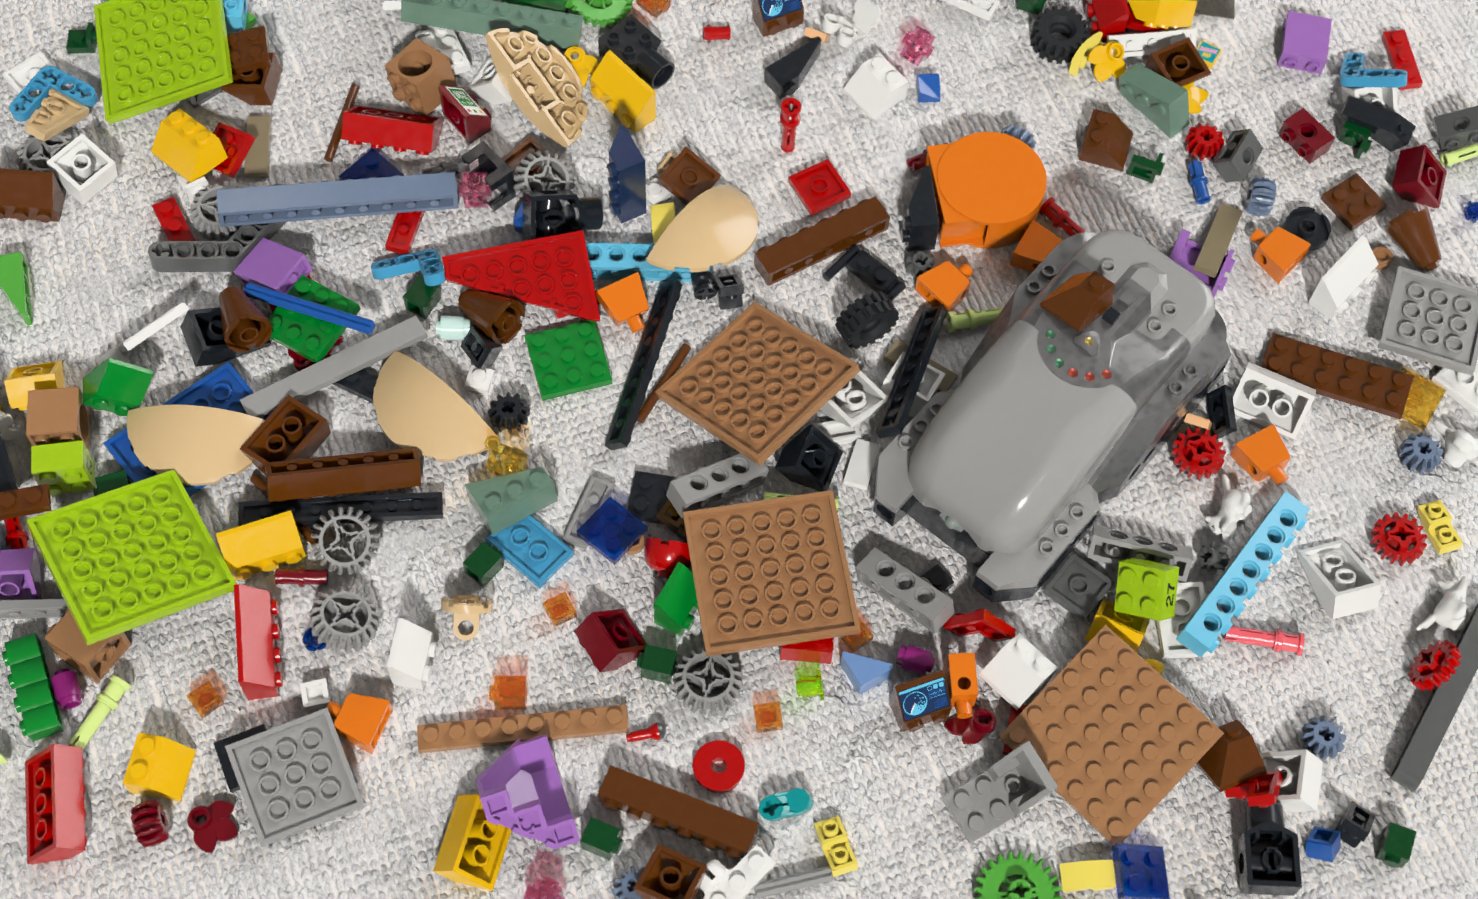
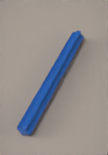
M247 283L244 288V293L256 300L366 334H372L375 329L374 321L253 283Z

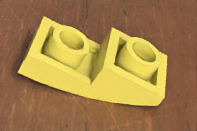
M1102 32L1092 35L1079 47L1072 59L1069 74L1077 76L1079 69L1085 68L1090 51L1096 46H1104V43L1101 42Z
M674 202L651 205L653 243L658 241L662 233L675 218Z
M1441 500L1417 507L1422 525L1438 555L1462 547L1463 542L1451 525L1452 516Z
M839 815L814 823L816 835L826 862L832 870L833 877L857 870L858 862L849 845L848 835Z
M1091 860L1059 864L1062 889L1065 893L1087 889L1099 891L1120 888L1116 860Z

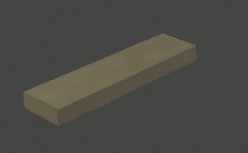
M1223 203L1220 204L1193 270L1213 278L1216 277L1243 212L1242 210Z

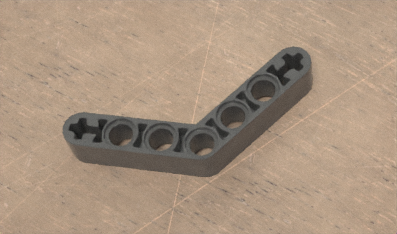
M286 222L265 223L266 225H242L227 241L154 242L148 248L151 266L157 272H234L262 238L270 240Z

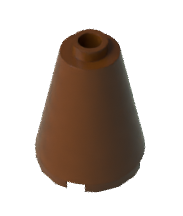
M1426 205L1419 206L1420 211L1414 212L1411 209L1389 221L1390 226L1384 225V229L1420 270L1425 269L1427 272H1430L1440 266L1438 262L1442 260L1429 209Z
M236 286L225 288L219 295L223 338L228 348L235 352H249L251 347L257 346L259 348L263 346L272 334L269 319L241 288Z
M467 289L459 296V309L491 341L498 344L501 342L504 344L509 343L520 331L522 324L519 322L521 316L525 317V310L519 301L474 289Z

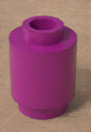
M902 644L896 664L901 665L902 669L925 676L926 671L931 673L936 658L931 657L932 651L911 644L908 646Z
M68 668L56 671L50 679L56 703L63 710L81 705L83 693L77 672L70 671Z

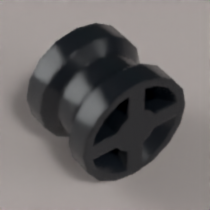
M699 272L692 276L691 281L695 287L693 292L696 299L708 300L716 296L717 289L713 285L715 282L713 273Z

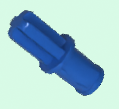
M1193 160L1188 164L1191 177L1190 186L1194 189L1196 203L1200 205L1206 204L1211 200L1207 187L1208 178L1204 175L1202 163Z

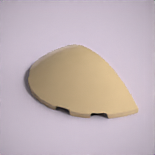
M500 28L488 32L485 36L492 61L504 87L515 104L540 131L567 148L581 134L582 122L587 117V104L583 103L581 96L584 89L572 65L553 45H544L538 41V36L524 30L519 33L510 32L509 28Z
M722 184L708 189L693 199L672 220L652 248L646 262L670 271H674L675 267L689 268L690 272L708 271L711 265L722 263L723 266L733 263L741 258L756 240L759 222L756 209L746 195L730 184Z
M395 351L383 364L374 387L373 405L375 406L377 420L381 429L400 449L417 447L419 458L426 456L435 458L440 462L456 461L457 457L468 454L476 456L499 441L498 436L464 399L438 376L414 359Z
M156 405L129 410L127 415V434L135 455L145 467L148 466L157 475L174 469L183 485L202 486L219 483L220 478L232 473L238 475L252 465V461L241 452L240 448L265 420L244 413L214 407Z

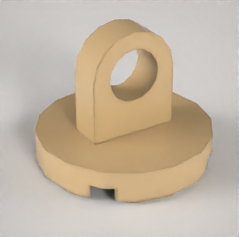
M476 595L451 596V600L444 596L441 599V609L453 613V632L456 637L466 641L471 640L477 635L480 614L492 612L493 601L490 598H486L485 602L481 601V597ZM467 620L473 624V628L469 633L459 631L458 626L462 621Z

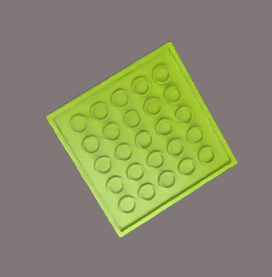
M109 0L94 6L105 121L109 124L233 83L223 0Z
M174 469L26 519L27 526L87 646L233 592L234 585H237Z

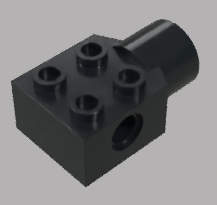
M632 14L598 38V50L602 58L606 52L611 50L654 89L666 84L674 73V64L662 54L661 40Z
M568 189L523 191V238L525 240L581 230H599L602 227L603 208L599 197L578 198L577 194Z
M1279 803L1265 808L1245 806L1246 831L1236 841L1240 894L1294 896L1302 888L1298 834L1285 828L1283 806Z

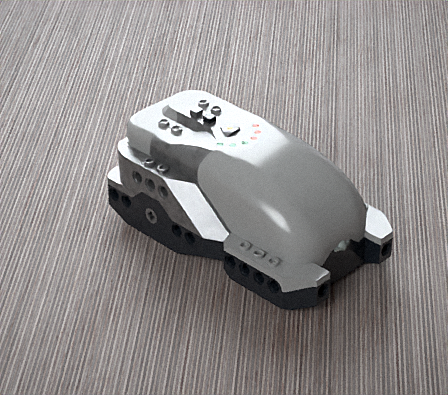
M1108 230L1100 233L1084 232L1066 238L1051 251L1015 290L963 367L960 384L954 391L936 393L906 425L902 434L897 435L879 455L874 478L873 512L892 527L907 514L978 568L972 588L992 603L1033 597L1092 527L1100 511L1099 503L1118 496L1143 471L1184 423L1186 414H1191L1221 377L1231 352L1226 342V325L1221 315L1215 309V299L1210 288L1201 279L1130 232L1121 230ZM1096 271L1115 284L1113 304L1081 332H1077L1040 306V303L1073 275Z

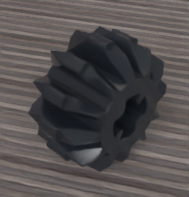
M509 392L506 393V397L498 394L497 401H491V409L488 411L491 425L493 427L498 426L500 433L507 429L508 433L511 434L514 428L521 431V425H527L530 415L527 401L521 399L518 393L511 397Z

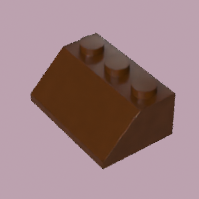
M0 168V219L38 220L45 223L60 221L65 197L53 172Z
M287 395L244 443L240 450L266 476L265 463L310 458L331 432L325 418L290 395Z

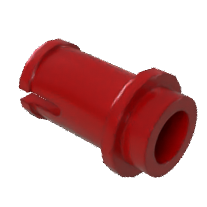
M707 24V27L702 29L703 40H707V42H711V40H730V26L710 27V24Z

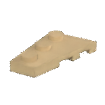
M51 88L48 97L44 98L41 102V107L35 110L27 121L25 132L45 142L89 116V108Z

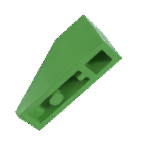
M21 252L0 255V289L25 323L32 325L28 264Z

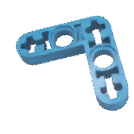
M1351 52L1344 56L1340 69L1339 83L1341 86L1398 88L1407 85L1408 73L1405 70L1364 69L1365 54Z
M45 66L37 72L11 102L9 109L16 121L24 122L29 120L35 110L41 107V102L44 98L48 97L51 88L88 108L93 107L98 102V96L91 85L53 66ZM71 83L74 85L70 90L62 89L65 84ZM35 90L41 91L39 96L30 97L31 92Z
M427 249L376 261L370 266L374 279H386L421 270L427 286L440 285L446 281L439 253L435 249Z

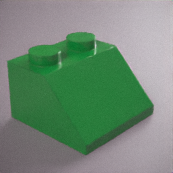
M108 358L83 378V405L91 406L96 410L109 411L118 416H127L129 410L140 407L152 379L153 370Z
M678 562L654 603V623L682 636L685 629L688 631L691 629L695 621L693 615L698 605L693 574L684 564Z

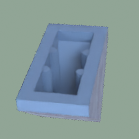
M844 651L840 666L859 695L889 679L893 668L891 663Z

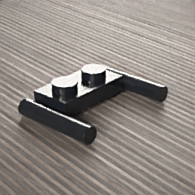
M853 245L822 275L826 281H830L843 267H846V269L877 293L879 291L885 293L891 302L906 288L904 282L897 280V275L863 249L860 251L856 245Z

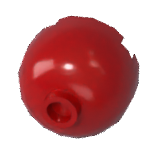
M646 538L644 557L650 569L658 572L657 577L669 579L678 562L684 564L687 568L691 566L687 543L673 540L661 541V538Z

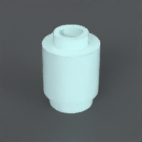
M441 316V321H436V335H441V340H464L470 330V318H464V316Z

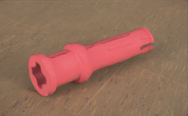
M1231 626L1224 635V641L1269 647L1278 653L1280 650L1295 652L1297 656H1301L1304 649L1305 635L1304 633H1299L1298 635L1283 633L1279 629L1274 632Z

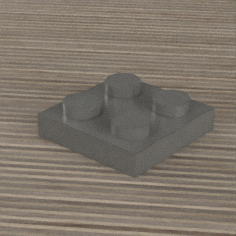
M1073 553L1045 587L1043 593L1085 622L1115 582Z

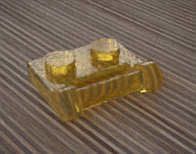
M489 436L485 439V448L488 451L486 467L490 473L503 476L528 470L527 454L517 447L511 448L500 443L499 438L496 436Z

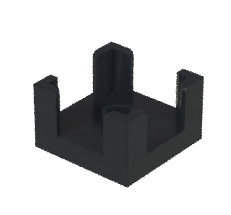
M482 141L462 155V162L464 164H470L476 159L479 162L478 167L465 175V182L472 189L484 181L489 185L491 191L497 189L501 194L488 202V205L495 212L516 197V191L513 189L515 185L513 170Z

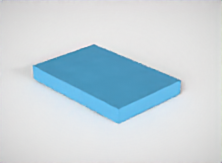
M531 515L499 533L489 534L485 538L487 545L497 547L502 552V557L539 589L574 556V551Z

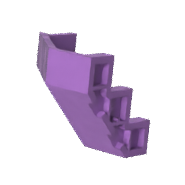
M546 734L520 742V738H518L475 779L488 822L495 825H503L510 828L512 832L530 840L533 838L541 841L545 846L554 850L580 841Z

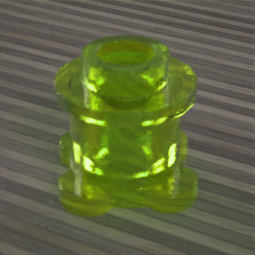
M817 670V675L804 677L800 675V680H796L797 695L803 696V700H806V697L820 696L821 701L825 700L821 670Z

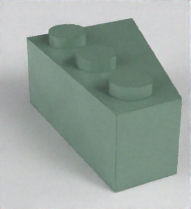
M1139 63L1119 77L1120 94L1168 137H1174L1190 124L1188 90Z
M543 467L465 484L469 501L492 535L558 501L555 484Z

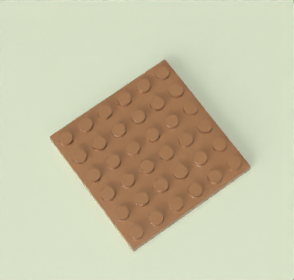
M754 301L659 387L655 393L661 401L761 466L860 372V368L857 363Z
M833 490L683 512L706 657L860 634L861 628Z
M1105 625L998 738L1012 751L1029 741L1058 785V788L1054 791L1116 849L1221 738L1224 732Z

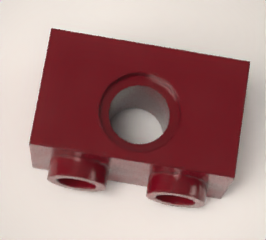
M1304 108L1286 119L1279 131L1283 141L1296 150L1298 155L1309 164L1328 152L1335 139Z

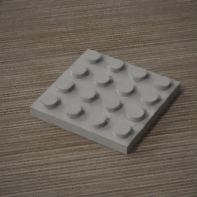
M1398 266L1377 347L1472 376L1478 359V289Z
M328 708L225 746L261 847L364 807Z

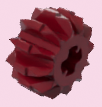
M156 799L141 802L132 808V827L138 842L144 848L160 845V843L168 839V820L162 805Z

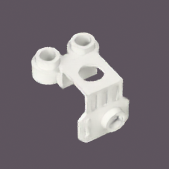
M856 0L853 6L855 14L851 22H848L843 16L838 17L830 13L825 14L821 22L822 30L828 34L837 32V43L842 47H849L853 44L854 40L867 36L871 26L877 24L881 11L873 1Z

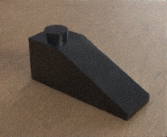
M819 37L815 38L765 68L764 82L779 99L794 94L800 87L820 54L821 39Z
M1352 96L1347 97L1340 116L1348 122L1371 130L1370 137L1390 152L1408 145L1416 128L1414 124L1400 114Z

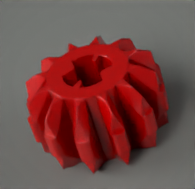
M1208 122L1205 126L1198 123L1195 127L1189 129L1185 137L1186 152H1192V158L1197 156L1200 158V161L1204 158L1211 161L1213 157H1217L1224 145L1223 132L1217 131V126L1209 127Z

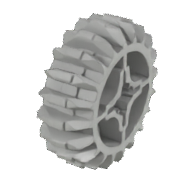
M63 131L45 142L36 137H27V143H21V150L17 151L19 170L53 172L47 165V161L74 140L70 134L66 135Z
M536 151L535 155L529 153L526 159H522L519 162L521 166L515 168L517 175H514V181L519 183L515 184L513 189L520 190L517 198L523 196V191H532L529 186L535 188L536 191L554 190L556 188L570 190L575 188L576 184L570 182L575 178V175L568 174L572 166L565 168L563 164L566 162V159L563 158L558 161V153H555L552 157H550L549 151H545L543 155L540 151ZM542 165L539 174L528 175L531 167ZM551 169L555 171L558 177H555L552 174ZM544 178L545 182H548V185L544 186V182L541 183L540 180Z
M225 181L223 186H220L216 182L213 188L207 185V191L199 190V197H194V204H191L190 208L191 220L195 229L199 230L202 236L207 235L210 241L215 237L218 241H221L222 238L228 240L242 226L220 227L216 190L238 188L235 183L229 186Z
M338 507L339 515L336 516L333 510H329L328 514L331 519L328 520L325 516H321L320 520L325 523L323 527L319 524L314 525V528L320 530V533L311 534V538H318V543L311 544V548H320V551L316 552L314 557L318 558L323 555L324 559L320 562V565L324 566L327 562H330L328 571L332 572L335 566H339L338 574L342 575L344 567H347V572L351 575L353 574L352 566H356L357 570L361 572L363 571V567L360 564L362 561L367 566L371 565L370 560L366 557L368 555L374 558L377 556L375 552L371 551V548L380 547L379 543H373V538H379L380 534L371 533V530L377 528V525L372 524L368 526L366 523L371 520V517L368 515L362 520L360 518L363 514L362 510H358L356 516H354L353 507L348 508L347 514H344L343 507ZM340 520H353L362 528L354 532H348L342 526ZM333 524L336 531V539L325 547L326 532ZM346 533V536H354L357 534V536L352 538V540L349 542L350 549L345 548V545H338L334 547V545L338 544L339 541L342 540V534ZM366 535V548L362 555L358 557L355 550V542ZM343 549L350 557L351 562L338 561L329 553Z
M341 586L337 592L330 589L327 594L322 593L319 596V600L314 601L310 610L309 628H312V636H318V644L325 642L327 650L335 647L336 653L340 652L341 649H345L348 654L351 652V648L358 652L361 646L367 647L370 640H373L376 636V631L379 628V613L376 612V604H370V596L363 598L362 591H359L357 594L353 593L352 587L348 589V592L344 591ZM326 613L330 616L329 619L332 621L330 625H328L324 618V615ZM357 616H360L364 622L363 627L359 625Z
M701 647L700 654L693 650L690 652L691 659L686 656L682 657L683 664H677L676 671L678 673L673 675V680L676 681L674 690L679 691L677 699H684L683 706L685 708L692 704L691 711L693 714L699 708L703 716L706 715L707 710H711L712 715L715 716L717 708L725 712L726 704L733 707L735 704L733 698L738 699L740 697L739 690L743 688V682L740 681L743 678V674L738 671V662L732 663V655L725 658V654L706 657L705 649ZM706 665L703 670L691 673L694 669ZM714 666L723 670L728 678L718 674L714 670ZM708 673H710L711 684L708 685V690H706L705 679H708ZM688 685L699 689L702 692V696L695 694ZM723 689H726L720 695L711 697L713 692L723 691Z

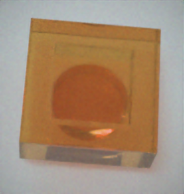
M566 592L542 603L554 627L577 617V612Z
M860 618V634L840 636L852 653L870 642L874 636Z
M209 680L186 695L201 718H204L224 704Z
M779 702L753 705L757 733L783 730Z

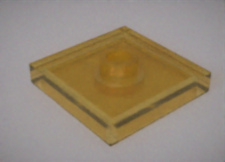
M1402 367L1401 372L1414 375L1401 418L1425 429L1446 390Z

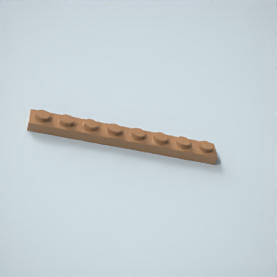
M626 704L417 725L419 753L513 744L518 738H520V742L544 734L547 735L549 741L629 733Z

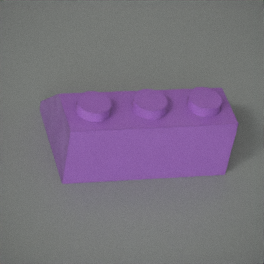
M35 548L0 550V600L42 599L41 570Z

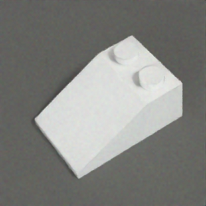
M860 371L820 410L825 415L852 428L885 407L888 397Z
M1343 539L1298 551L1297 555L1316 597L1332 619L1378 608L1382 584Z

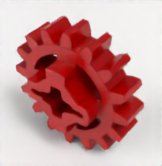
M1197 427L1195 432L1192 433L1190 429H1187L1185 434L1180 433L1172 445L1171 456L1176 457L1173 465L1181 466L1179 469L1180 473L1187 471L1188 478L1195 474L1197 480H1200L1204 474L1209 479L1212 473H1218L1225 461L1223 458L1226 451L1221 450L1223 442L1217 443L1216 439L1218 436L1213 435L1210 437L1209 430L1201 433Z
M1394 512L1391 517L1385 514L1382 520L1378 519L1370 533L1373 535L1370 543L1377 544L1374 552L1381 551L1383 554L1380 559L1390 558L1389 562L1391 565L1395 560L1398 561L1400 566H1403L1406 561L1412 564L1415 559L1420 558L1423 554L1422 551L1427 547V544L1424 543L1427 535L1420 533L1424 527H1417L1415 525L1417 519L1415 518L1411 521L1407 520L1408 514L1406 513L1402 518L1399 517L1397 512ZM1390 527V530H1387V532L1384 533V529ZM1411 545H1414L1412 550L1407 551V549L1410 548Z
M1437 640L1434 646L1430 643L1427 650L1425 648L1420 650L1419 657L1413 658L1416 662L1409 666L1412 670L1408 673L1409 680L1422 691L1426 688L1431 691L1434 685L1438 688L1441 687V682H1448L1451 677L1450 674L1456 673L1454 668L1461 664L1458 661L1462 657L1459 653L1460 650L1448 640H1445L1443 643Z

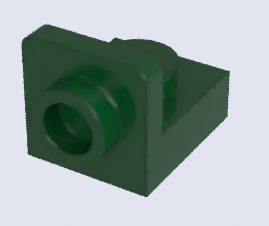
M88 22L87 30L68 31L66 45L68 53H96L97 35L93 22Z
M1346 121L1338 140L1346 145L1359 148L1355 156L1356 159H1359L1362 152L1367 154L1372 141L1369 140L1372 131Z
M1159 152L1156 162L1134 154L1127 175L1153 183L1155 176H1161L1165 163L1161 161L1164 154Z

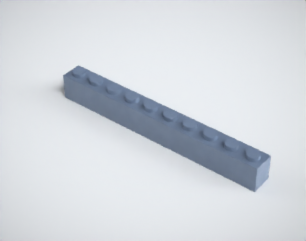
M455 172L408 176L395 175L392 177H370L368 179H346L315 183L301 182L288 185L275 184L273 186H251L248 188L216 190L220 227L458 209Z

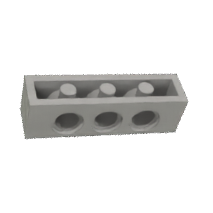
M737 452L732 457L719 459L705 468L699 467L688 475L675 477L670 482L666 496L680 517L683 518V512L705 509L764 484L769 469L765 463L759 466Z
M1094 524L1087 547V558L1119 565V561L1137 558L1179 567L1178 580L1186 582L1193 561L1192 548Z
M874 547L855 567L857 580L934 634L954 614L953 599L947 592L939 591L933 587L928 579L920 578L913 573L910 567L896 562L888 552H881Z

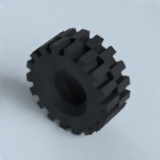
M1053 6L1052 11L1046 8L1043 13L1040 12L1037 18H1035L1030 37L1031 47L1034 46L1033 51L1036 54L1040 52L1039 57L1041 59L1047 57V62L1050 63L1053 60H1057V64H1062V60L1070 63L1079 47L1087 40L1089 32L1086 19L1082 20L1083 16L1080 13L1075 15L1076 10L1072 8L1070 11H1067L1065 6H1062V9ZM1061 33L1065 35L1067 39L1059 40L1054 38L1051 34Z
M881 291L878 294L877 292H872L870 296L865 294L862 299L857 298L854 300V304L846 306L847 310H842L841 316L836 319L837 323H835V326L850 348L859 349L860 346L864 348L867 347L868 343L873 344L878 338L882 339L885 333H889L891 327H895L897 324L896 321L899 320V313L885 293Z

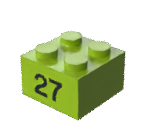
M83 440L31 446V474L38 485L48 484L51 496H58L67 492L84 493L95 488V462Z
M1137 558L1119 561L1114 611L1157 621L1174 617L1179 567Z

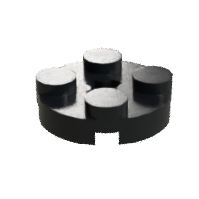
M1298 207L1287 216L1283 229L1309 242L1311 246L1308 251L1323 247L1331 233L1329 219L1323 213L1320 215L1314 212V208ZM1303 225H1306L1307 228H1311L1312 230L1310 232L1304 231L1302 229Z

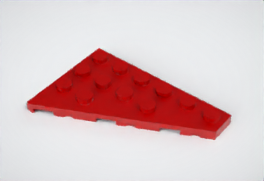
M583 230L442 256L447 282L586 320L601 321Z

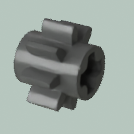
M914 251L913 258L907 257L906 264L908 266L906 273H911L913 279H917L919 275L934 268V258H930L927 251Z
M1211 541L1210 547L1202 545L1197 555L1201 563L1199 567L1212 574H1216L1217 569L1225 570L1230 560L1226 553L1228 548L1220 546L1219 543Z

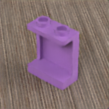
M1288 11L1282 26L1284 35L1278 66L1321 74L1327 62L1332 19Z
M1182 229L1169 258L1201 279L1210 288L1213 297H1215L1217 290L1223 291L1228 278L1224 277L1225 272L1230 273L1236 261L1232 259L1234 250L1230 249L1228 255H1224L1215 278L1195 271L1193 268L1203 245L1188 240L1191 232Z
M262 238L234 270V273L245 287L247 283H253L287 294L301 275L307 277L313 268L303 253Z

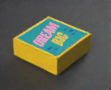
M1202 40L1197 51L1208 68L1212 69L1222 49Z

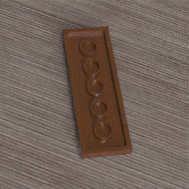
M1275 333L1272 334L1261 366L1315 389L1316 394L1397 419H1401L1414 378V375Z

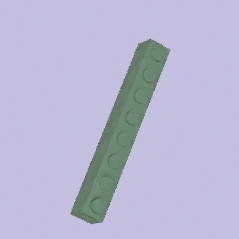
M401 0V21L480 35H486L488 32L500 28H509L510 32L516 33L524 30L537 35L538 41L546 46L553 45L554 47L564 49L573 46L579 47L583 16L492 0Z

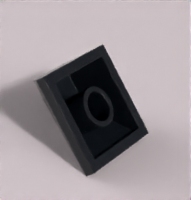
M811 424L783 447L775 468L791 482L819 492L827 491L843 451Z

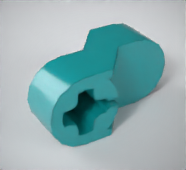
M800 788L775 793L762 799L759 805V813L764 819L773 822L796 817L811 810L814 803L811 793Z

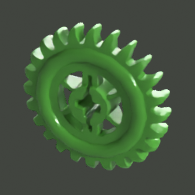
M564 0L566 1V8H572L571 14L583 16L584 24L588 25L591 22L593 27L599 24L601 28H605L606 24L613 27L615 23H620L622 19L628 16L633 0H586L587 3L584 0Z
M1008 851L1006 860L1001 854H998L997 864L992 859H989V869L982 867L980 870L984 877H976V882L982 887H975L973 890L976 894L981 895L976 899L1063 898L1055 895L1061 891L1062 887L1052 885L1056 882L1058 876H1048L1052 867L1049 866L1042 869V858L1033 863V853L1024 860L1022 851H1019L1016 859H1014L1011 851ZM1011 877H1022V879H1016L1012 882L1008 880ZM1004 882L1008 887L1005 892H998L1000 884ZM1015 889H1018L1020 894L1024 893L1022 898H1019L1017 893L1014 894Z

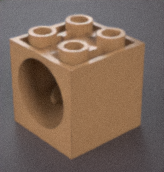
M417 38L385 65L388 75L387 80L391 84L394 98L399 102L403 101L413 111H419L425 116H428L441 104L438 87L442 85L457 87L449 57Z
M79 387L28 390L26 436L32 446L83 440L88 451L90 450L91 409L89 406L83 405V394Z
M69 608L66 609L61 620L49 628L44 638L58 658L96 684L102 680L132 645L123 632L87 646Z

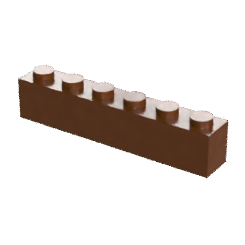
M876 196L864 199L856 206L842 209L838 214L830 218H823L809 228L804 227L790 237H783L773 245L760 248L755 253L754 266L767 286H770L888 230L890 216Z
M417 447L265 463L269 502H283L301 498L310 499L312 497L336 496L348 493L359 494L367 491H386L396 488L408 489L421 486V464Z
M610 765L598 792L599 802L608 810L616 811V809L626 812V815L631 819L640 821L642 818L651 822L650 824L659 830L670 829L675 831V834L682 839L690 840L692 838L698 840L703 847L711 850L718 848L726 851L725 854L737 860L744 858L750 852L759 828L758 822Z

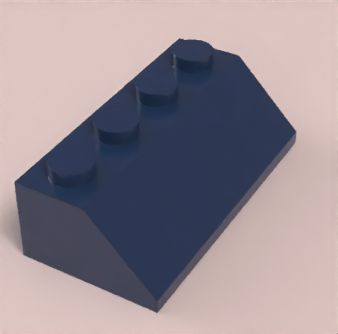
M623 125L619 127L609 151V164H607L610 177L607 178L610 186L608 194L611 199L609 208L614 217L617 216L621 224L646 213L645 159Z

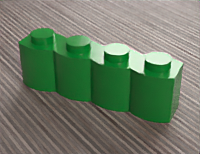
M32 633L5 642L6 651L2 652V657L5 665L10 666L11 674L7 676L12 690L16 689L17 697L13 698L17 712H22L23 720L19 721L23 736H28L34 742L64 732L40 638L36 633Z

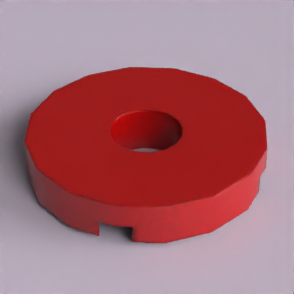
M714 740L704 744L697 750L693 759V774L696 782L712 793H725L733 790L744 776L745 760L743 755L734 744L727 741ZM716 761H722L725 763L726 769L721 773H717L712 770L711 765Z

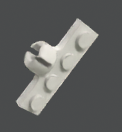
M425 25L427 30L419 31L415 34V38L449 57L454 75L470 72V63L454 30Z
M758 845L731 870L725 868L718 860H712L706 865L715 878L711 880L706 874L704 875L700 889L705 894L704 899H744L776 866V863Z

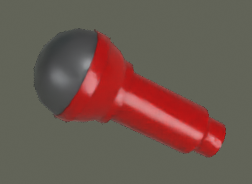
M655 722L646 729L626 734L627 742H636L650 738L659 741L665 737L666 728L662 723Z

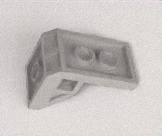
M1028 741L993 764L987 771L943 796L941 799L967 841L971 844L1045 799L1058 788V785Z

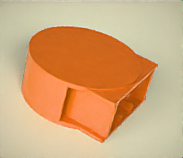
M978 132L964 136L954 143L926 147L925 166L930 165L940 224L937 235L940 248L966 244L986 249L1006 247L1021 240L1032 220L1037 222L1046 191L1047 176L1041 159L1026 143L1003 133Z

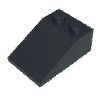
M930 165L924 167L909 203L907 216H903L904 229H901V241L906 243L907 251L935 249L940 224Z
M220 307L188 310L180 326L195 367L220 364L271 345L269 339L259 348L257 346L249 348V352H235L229 349L223 338Z

